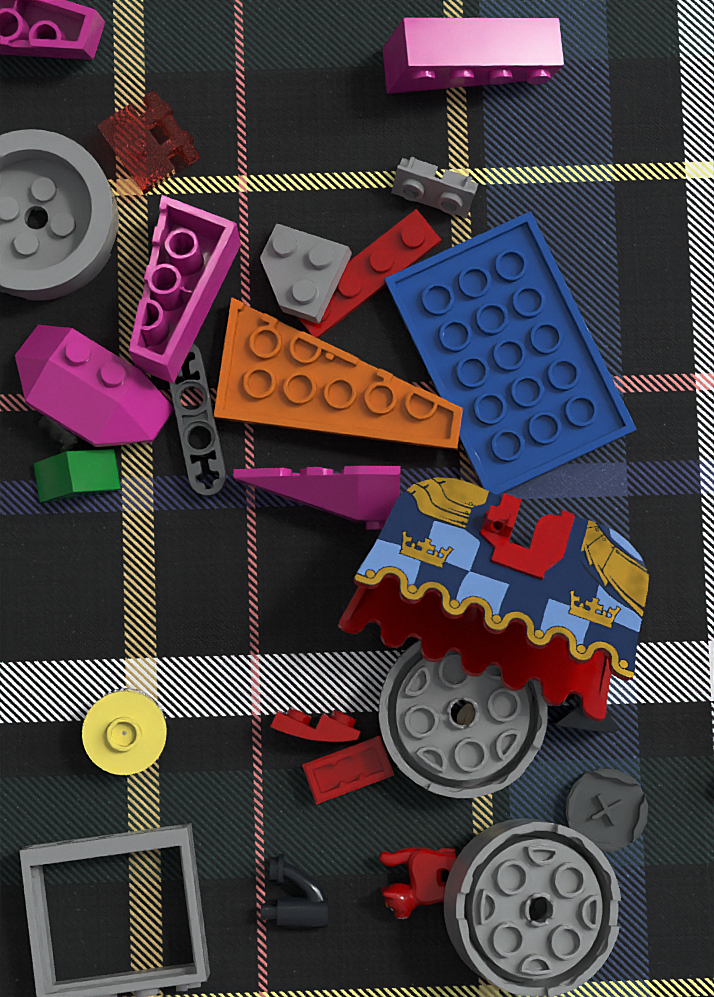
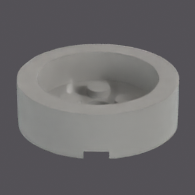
M37 129L18 130L0 135V291L26 298L27 300H50L71 294L93 280L111 256L110 252L119 229V212L114 192L97 161L75 141L55 132ZM34 209L35 211L43 210L48 214V222L43 228L38 230L27 226L28 217Z
M419 640L408 647L393 663L383 682L379 698L378 716L380 729L386 748L393 761L415 783L431 792L447 797H481L510 785L525 772V769L534 759L541 748L547 727V702L541 696V685L538 681L531 679L527 681L523 689L510 691L502 684L501 671L497 666L490 665L482 675L472 677L462 670L461 657L455 651L447 652L445 657L436 663L424 659L421 654V642ZM460 700L470 702L475 710L473 720L465 725L455 723L451 717L452 706Z
M529 818L513 819L500 822L482 831L461 851L447 879L444 894V917L447 931L455 950L469 968L479 976L515 995L554 997L572 991L587 982L609 957L620 928L617 926L618 900L621 901V895L615 873L602 851L587 837L568 827ZM543 897L547 903L546 914L540 920L534 921L529 918L530 900Z

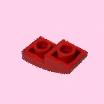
M289 707L287 713L280 710L277 711L270 726L297 737L327 742L357 740L361 732L354 727L356 719L337 710H333L331 716L323 713L317 727L309 724L311 716L292 707Z

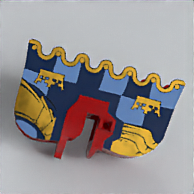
M436 477L418 482L397 498L374 546L354 578L355 584L359 587L345 610L338 627L344 632L357 634L362 632L368 623H376L381 628L380 638L383 644L389 648H398L403 645L407 638L416 637L421 642L423 658L429 662H439L445 657L447 652L455 651L461 657L462 670L469 676L478 677L484 673L488 666H497L501 671V682L508 690L519 691L523 689L527 681L531 679L536 680L541 685V696L548 704L558 706L565 701L568 695L576 694L581 699L584 715L597 722L603 721L606 716L611 675L618 679L629 681L632 680L635 672L637 641L648 591L649 575L644 561L634 547L616 531L600 523L576 517L574 513L563 509L558 515L548 514L540 518L534 528L529 548L513 544L509 540L522 499L506 493L498 496L477 485L455 478Z

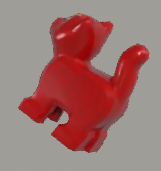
M427 847L403 848L394 853L386 851L380 853L379 861L383 865L394 867L406 864L408 869L409 884L394 883L381 888L385 905L395 914L396 918H408L410 913L419 905L427 906L444 902L447 882L441 881V872L447 870L450 873L457 859L455 849L440 848L439 850H434Z

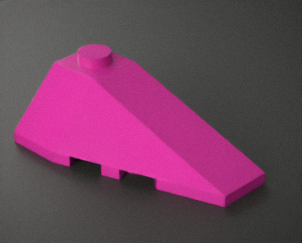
M344 466L341 474L333 473L332 469L322 467H307L300 469V473H292V470L287 468L234 469L233 475L236 482L356 523H366V530L372 531L382 530L397 498L400 496V466Z

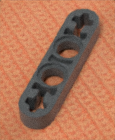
M193 343L188 355H195V360L189 362V369L192 377L200 374V380H186L177 385V378L184 379L181 368L174 384L170 382L169 384L189 482L198 494L205 497H213L224 490L227 483V474L216 420L213 417L214 410L203 357L199 348ZM189 388H196L203 394V403L195 410L185 409L181 404L182 393ZM198 427L206 428L211 433L210 444L202 450L194 449L189 444L190 433ZM215 452L216 460L208 459V463L212 473H219V479L213 481V488L207 489L204 483H197V477L203 475V468L200 461L193 464L192 457H207Z

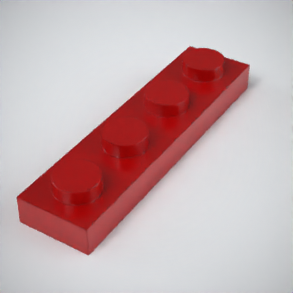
M415 209L347 263L319 324L297 316L295 317L310 335L318 339L385 288L384 278L414 265L440 245V237L419 211Z

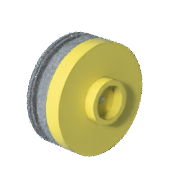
M133 688L115 689L98 698L88 711L82 728L83 745L90 759L101 769L116 775L139 773L151 766L163 751L167 736V722L161 706L149 694Z

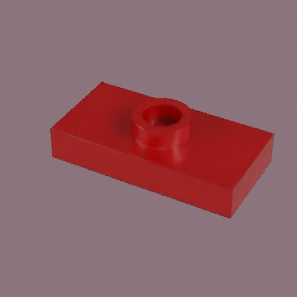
M380 735L302 764L316 804L394 776Z

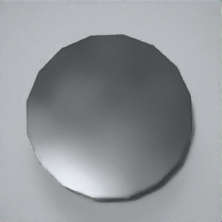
M597 768L584 772L572 783L565 797L564 815L570 829L587 837L601 851L614 852L628 846L640 837L647 823L648 804L642 789L631 776L617 769Z

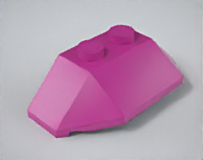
M37 325L15 354L25 403L94 447L126 445L141 442V444L152 443L174 413V407L141 370L73 328Z

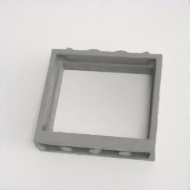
M191 823L29 845L19 850L37 997H118V993L134 991V997H147L158 994L161 987L176 986V991H188L189 988L201 987V982L207 981L210 975ZM179 846L194 963L56 982L42 865Z

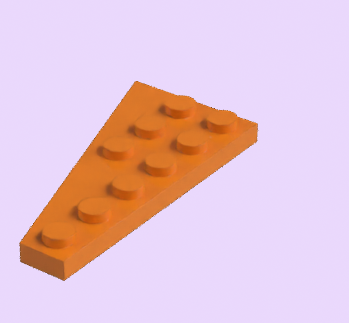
M231 297L213 416L215 419L458 450L463 413L462 407L420 387H415L383 369L367 364L335 346L278 321V319L266 313L263 314Z

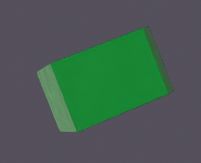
M114 449L66 451L34 463L41 504L121 490Z

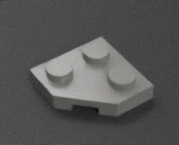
M276 223L260 259L282 311L319 324L352 253L348 246Z

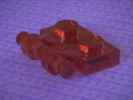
M155 91L147 93L142 98L143 103L148 109L139 116L130 103L97 125L103 137L144 195L177 173L176 168L169 160L173 156L180 155L186 165H191L200 158V155L193 147L194 140L187 130L182 131L172 117L174 111L168 102H162ZM155 126H160L168 137V140L161 145L158 144L149 131Z

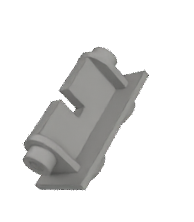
M411 157L410 160L402 158L400 165L397 167L391 193L402 196L410 201H417L432 206L448 214L467 218L478 187V183L471 181L472 177L445 169L442 179L435 177L438 166L417 160L414 157Z

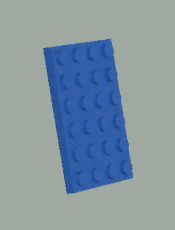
M531 211L384 278L387 290L437 395L463 408L459 441L483 489L496 495L502 494L637 430Z

